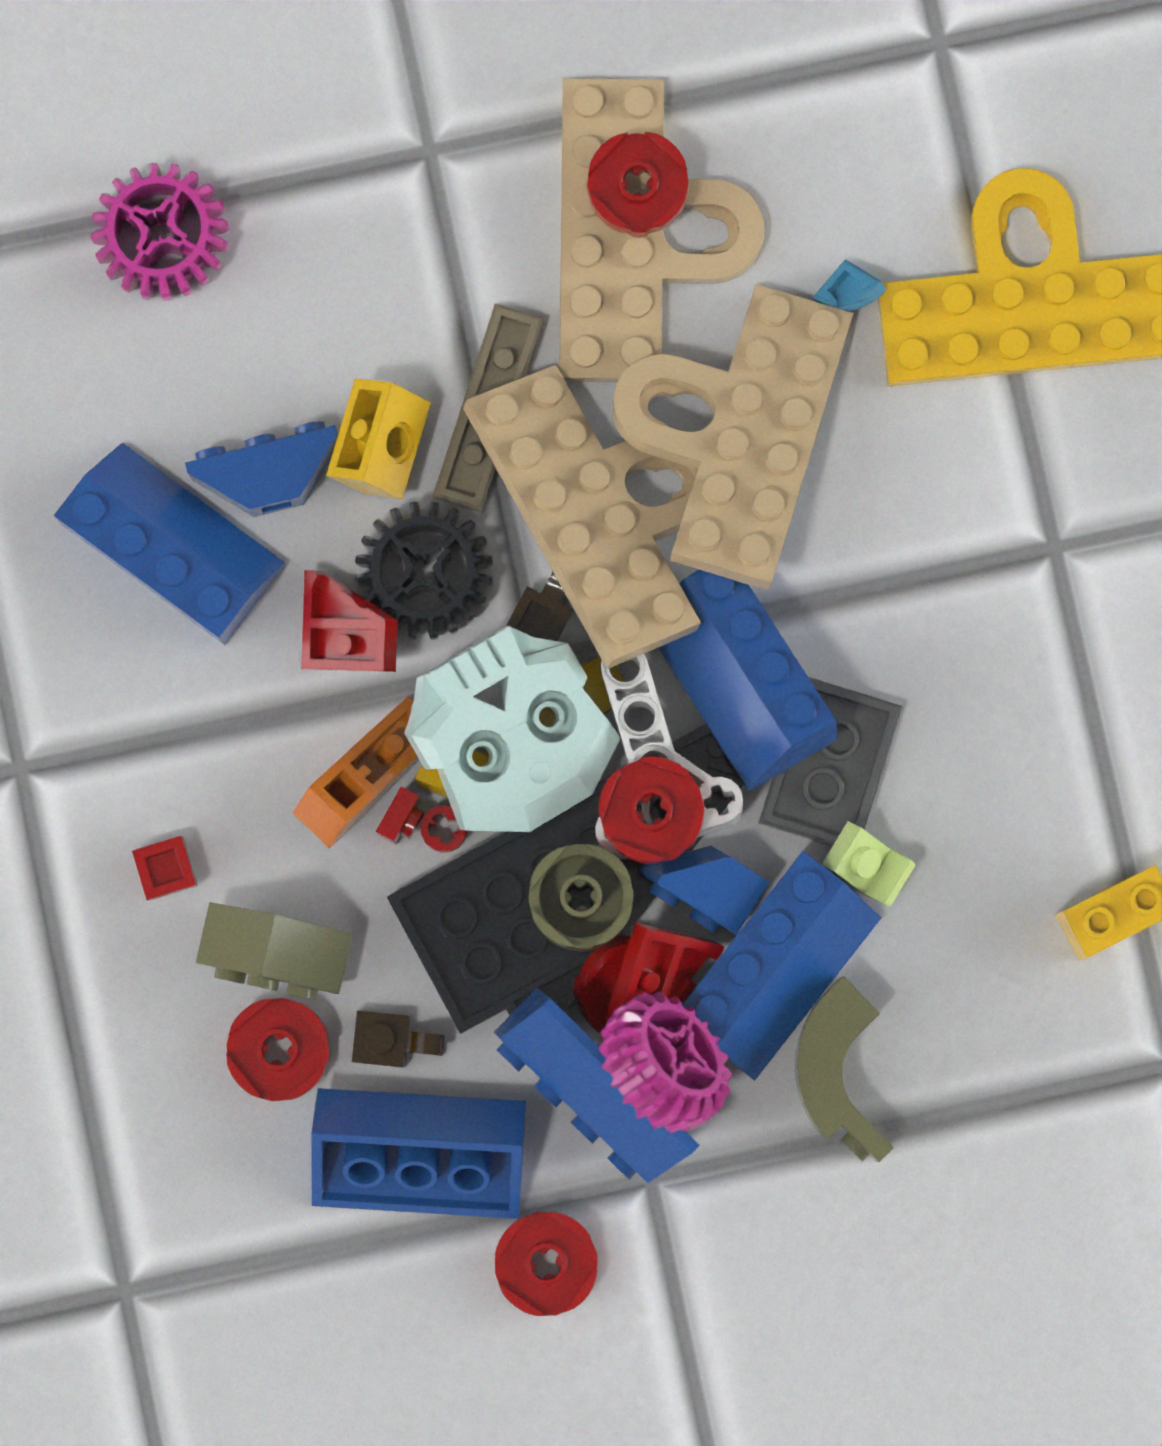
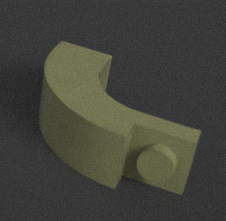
M843 976L816 1002L802 1026L795 1053L796 1085L802 1106L809 1120L824 1139H828L841 1126L847 1133L840 1140L859 1160L863 1162L870 1156L875 1162H880L894 1147L851 1103L846 1094L842 1077L843 1062L849 1046L880 1013Z

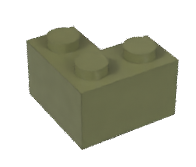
M209 902L196 963L215 967L214 978L244 984L246 975H248L247 985L277 991L279 982L288 984L285 994L316 1000L318 990L339 995L353 933L277 914Z

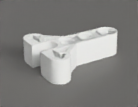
M642 654L631 659L638 664L640 670L635 679L629 682H620L613 678L610 673L611 668L607 669L602 661L601 669L604 685L628 764L645 757L657 756L666 758L687 769L700 788L704 806L711 803V794L714 792H721V796L724 799H733V802L728 804L727 814L718 815L715 808L706 809L705 807L704 823L698 837L733 826L739 820L743 810V797L740 788L731 779L711 777L674 751L645 655ZM643 707L651 711L655 717L652 726L640 732L631 730L625 723L626 715L634 708ZM652 796L649 803L639 802L636 811L644 815L643 822L652 825L650 809L652 804L659 799L658 797ZM599 817L595 827L599 846L613 853L618 859H627L605 838Z

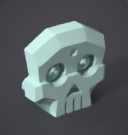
M504 626L417 677L414 702L411 706V714L404 734L425 769H437L460 830L531 832L593 794L620 740V736L582 688L587 680V675L568 643L532 637L510 626ZM499 681L497 707L473 697ZM545 707L551 708L556 716L554 724L550 727L543 726L539 720V713ZM479 746L484 747L489 753V760L482 767L477 766L472 760V753Z

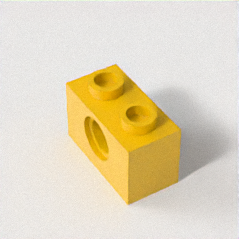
M355 378L326 476L365 495L403 500L431 402L392 382Z
M1156 865L1055 914L1079 961L1162 921V876Z

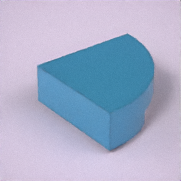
M845 259L813 296V299L818 303L834 308L853 311L875 301L886 291V288L879 279Z

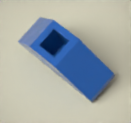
M323 421L311 422L296 427L294 429L296 435L276 440L274 434H264L247 439L245 441V448L226 452L224 446L201 450L195 453L196 460L185 462V466L192 481L249 515L257 517L304 505L331 460L338 432L335 425L325 427Z

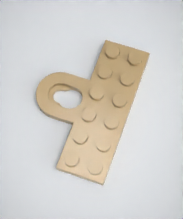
M563 78L559 371L565 382H617L621 374L637 360L651 355L662 354V283H723L733 280L744 274L754 264L762 248L764 220L758 204L746 190L725 180L689 179L688 193L683 209L697 210L708 219H718L728 229V238L723 244L717 247H708L699 254L681 253L670 247L664 238L663 229L641 238L632 237L627 233L613 230L599 219L591 207L587 193L589 166L592 157L603 143L615 135L627 132L628 135L650 132L664 137V79ZM631 172L626 175L625 178L629 183L627 192L632 195L640 192L644 195L650 191L647 186L650 176L647 173L643 172L638 177Z
M756 284L729 371L679 356L657 354L637 360L621 374L615 386L612 400V416L621 436L631 446L643 453L698 469L669 561L767 591L770 590L853 313ZM682 394L696 395L710 406L713 419L703 430L696 432L680 431L670 428L664 421L654 418L649 412L648 404L654 397L661 395L672 398Z
M556 365L467 399L463 410L606 668L609 669L696 632L701 622L655 541L678 532L698 469L643 453L631 446L627 441L603 449ZM641 469L654 472L665 469L672 470L681 478L682 489L673 494L668 503L654 507L638 503L629 495L625 486V477L631 472Z

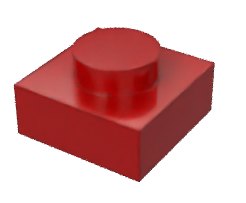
M401 786L375 832L397 845L401 836L410 839L424 815V812L417 808L421 802L420 797Z
M183 836L132 850L147 901L198 886Z

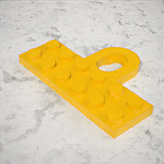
M1017 168L1005 171L992 178L980 191L971 216L977 273L884 282L882 284L886 291L878 298L887 387L1162 359V254L1080 262L1075 213L1070 196L1055 178L1035 169ZM1017 208H1027L1034 213L1037 226L1047 235L1050 244L1047 259L1041 264L1030 268L1019 267L1010 262L1004 255L1001 245V238L1008 228V215Z

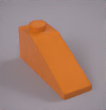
M409 696L310 785L294 809L293 814L329 849L361 820L419 760L404 734L411 714V706L414 702Z

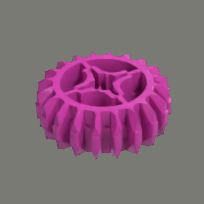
M152 162L149 165L150 177L142 178L140 171L136 167L132 168L129 172L133 183L126 186L121 179L114 178L112 184L118 196L115 198L103 193L99 198L101 204L109 212L98 211L92 215L94 223L104 227L91 233L92 242L104 246L95 253V256L100 264L111 263L106 270L110 280L119 279L124 275L121 287L127 293L133 291L141 282L140 295L145 300H149L153 295L155 287H159L162 299L169 301L172 297L171 286L178 285L183 296H189L191 294V288L187 282L189 279L194 277L200 285L204 286L208 283V279L202 268L206 266L212 270H219L221 267L219 259L211 254V251L226 252L228 250L227 241L216 236L230 230L227 220L216 218L225 211L223 202L221 200L209 201L215 193L210 183L196 189L199 176L194 171L187 173L180 181V168L176 164H171L166 176H161L158 164ZM154 196H172L171 199L166 197L164 202L155 209L146 210L137 206L143 200ZM187 203L195 208L200 215L201 232L197 244L189 240L187 234L180 230V225L185 217L182 211ZM124 220L140 233V240L136 246L138 254L133 261L126 257L121 249L120 234ZM161 223H166L174 238L168 236L163 240L160 236L159 241H154L147 226L153 228V226L158 224L161 228ZM167 254H175L184 258L180 263L168 268H148L149 265L155 266L158 260Z
M659 991L653 995L645 992L640 996H635L613 1011V1015L607 1019L606 1026L600 1031L604 1041L598 1049L607 1058L602 1068L611 1073L614 1079L610 1087L618 1088L624 1096L622 1104L630 1103L635 1108L638 1119L647 1116L654 1129L664 1126L671 1134L678 1130L687 1132L691 1128L695 1129L719 1112L718 1109L724 1105L725 1097L731 1093L727 1082L732 1077V1074L724 1066L729 1057L719 1050L717 1043L720 1038L711 1035L707 1029L708 1021L701 1022L695 1016L693 1006L684 1009L677 996L667 999Z

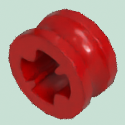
M447 805L436 806L423 816L420 825L421 836L426 845L432 850L440 853L452 852L463 844L467 830H460L459 828L458 833L452 832L451 835L455 839L449 843H443L439 836L431 837L429 827L430 825L436 826V823L433 821L434 818L445 815L448 822L457 821L452 807Z

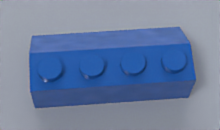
M124 443L117 446L82 477L54 514V517L62 526L223 645L228 642L286 565L283 560Z
M698 570L685 577L679 584L701 624L696 632L658 647V650L749 792L838 740L836 719L748 584L702 570Z
M802 851L686 999L682 1007L685 1009L693 1006L695 1016L701 1022L708 1021L707 1029L711 1035L720 1038L717 1043L719 1050L727 1054L729 1057L728 1061L755 1081L882 917L843 881L806 852Z
M536 988L494 1031L495 1035L503 1042L496 1050L518 1072L527 1065L540 1078L534 1087L555 1108L564 1101L577 1114L570 1123L592 1144L601 1137L614 1150L607 1159L629 1180L637 1173L649 1183L691 1155L700 1146L683 1130H678L671 1134L664 1126L654 1129L647 1116L638 1119L636 1117V1110L630 1103L622 1104L624 1096L618 1088L610 1087L614 1079L611 1073L602 1068L607 1058L601 1054L598 1049L599 1046L540 989Z
M317 1088L311 1131L312 1206L519 1219L526 1101Z

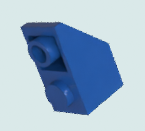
M711 845L684 852L673 861H664L657 864L644 863L638 873L654 882L649 889L650 893L674 908L682 900L693 907L688 917L713 933L721 925L737 935L770 883L731 856Z

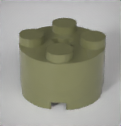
M572 844L557 848L538 864L531 877L528 901L534 923L549 941L564 949L585 952L608 944L623 931L631 916L634 892L626 867L613 853L597 845ZM586 885L590 886L593 889L590 895V899L594 903L593 907L588 910L586 907L580 906L576 911L570 908L569 905L572 897L568 890L573 886L579 890L583 889Z

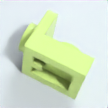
M849 821L821 864L857 892L885 906L893 904L915 867V863L908 857L891 850L863 828Z

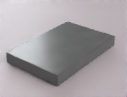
M809 677L836 719L838 740L772 778L758 824L832 847L848 821L865 830L902 706Z

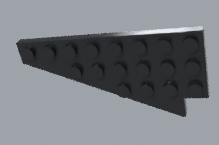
M706 724L672 742L675 752L711 777L731 779L738 785L740 790L744 786ZM609 777L598 782L591 796L531 832L507 831L387 896L390 905L460 1034L505 1010L510 1015L536 988L546 994L564 1012L576 999L573 994L574 981L579 976L580 970L587 958L596 949L585 952L572 951L559 947L549 941L537 928L532 918L528 901L529 885L538 864L557 848L572 844L599 846L595 827L600 817L599 800L601 792ZM714 792L711 794V803L705 807L706 809L715 808L718 815H721L733 799H724L721 796V792ZM660 798L652 804L650 809L652 824L655 819L663 820L667 814V811L660 808ZM704 836L698 837L694 844L685 852L692 851ZM628 858L619 860L624 864L631 878L634 901L629 921L619 935H626L656 897L649 892L654 882L638 873L644 863ZM588 885L581 890L574 886L568 890L572 897L569 907L575 911L580 906H584L588 910L592 908L594 903L591 901L590 895L593 889Z

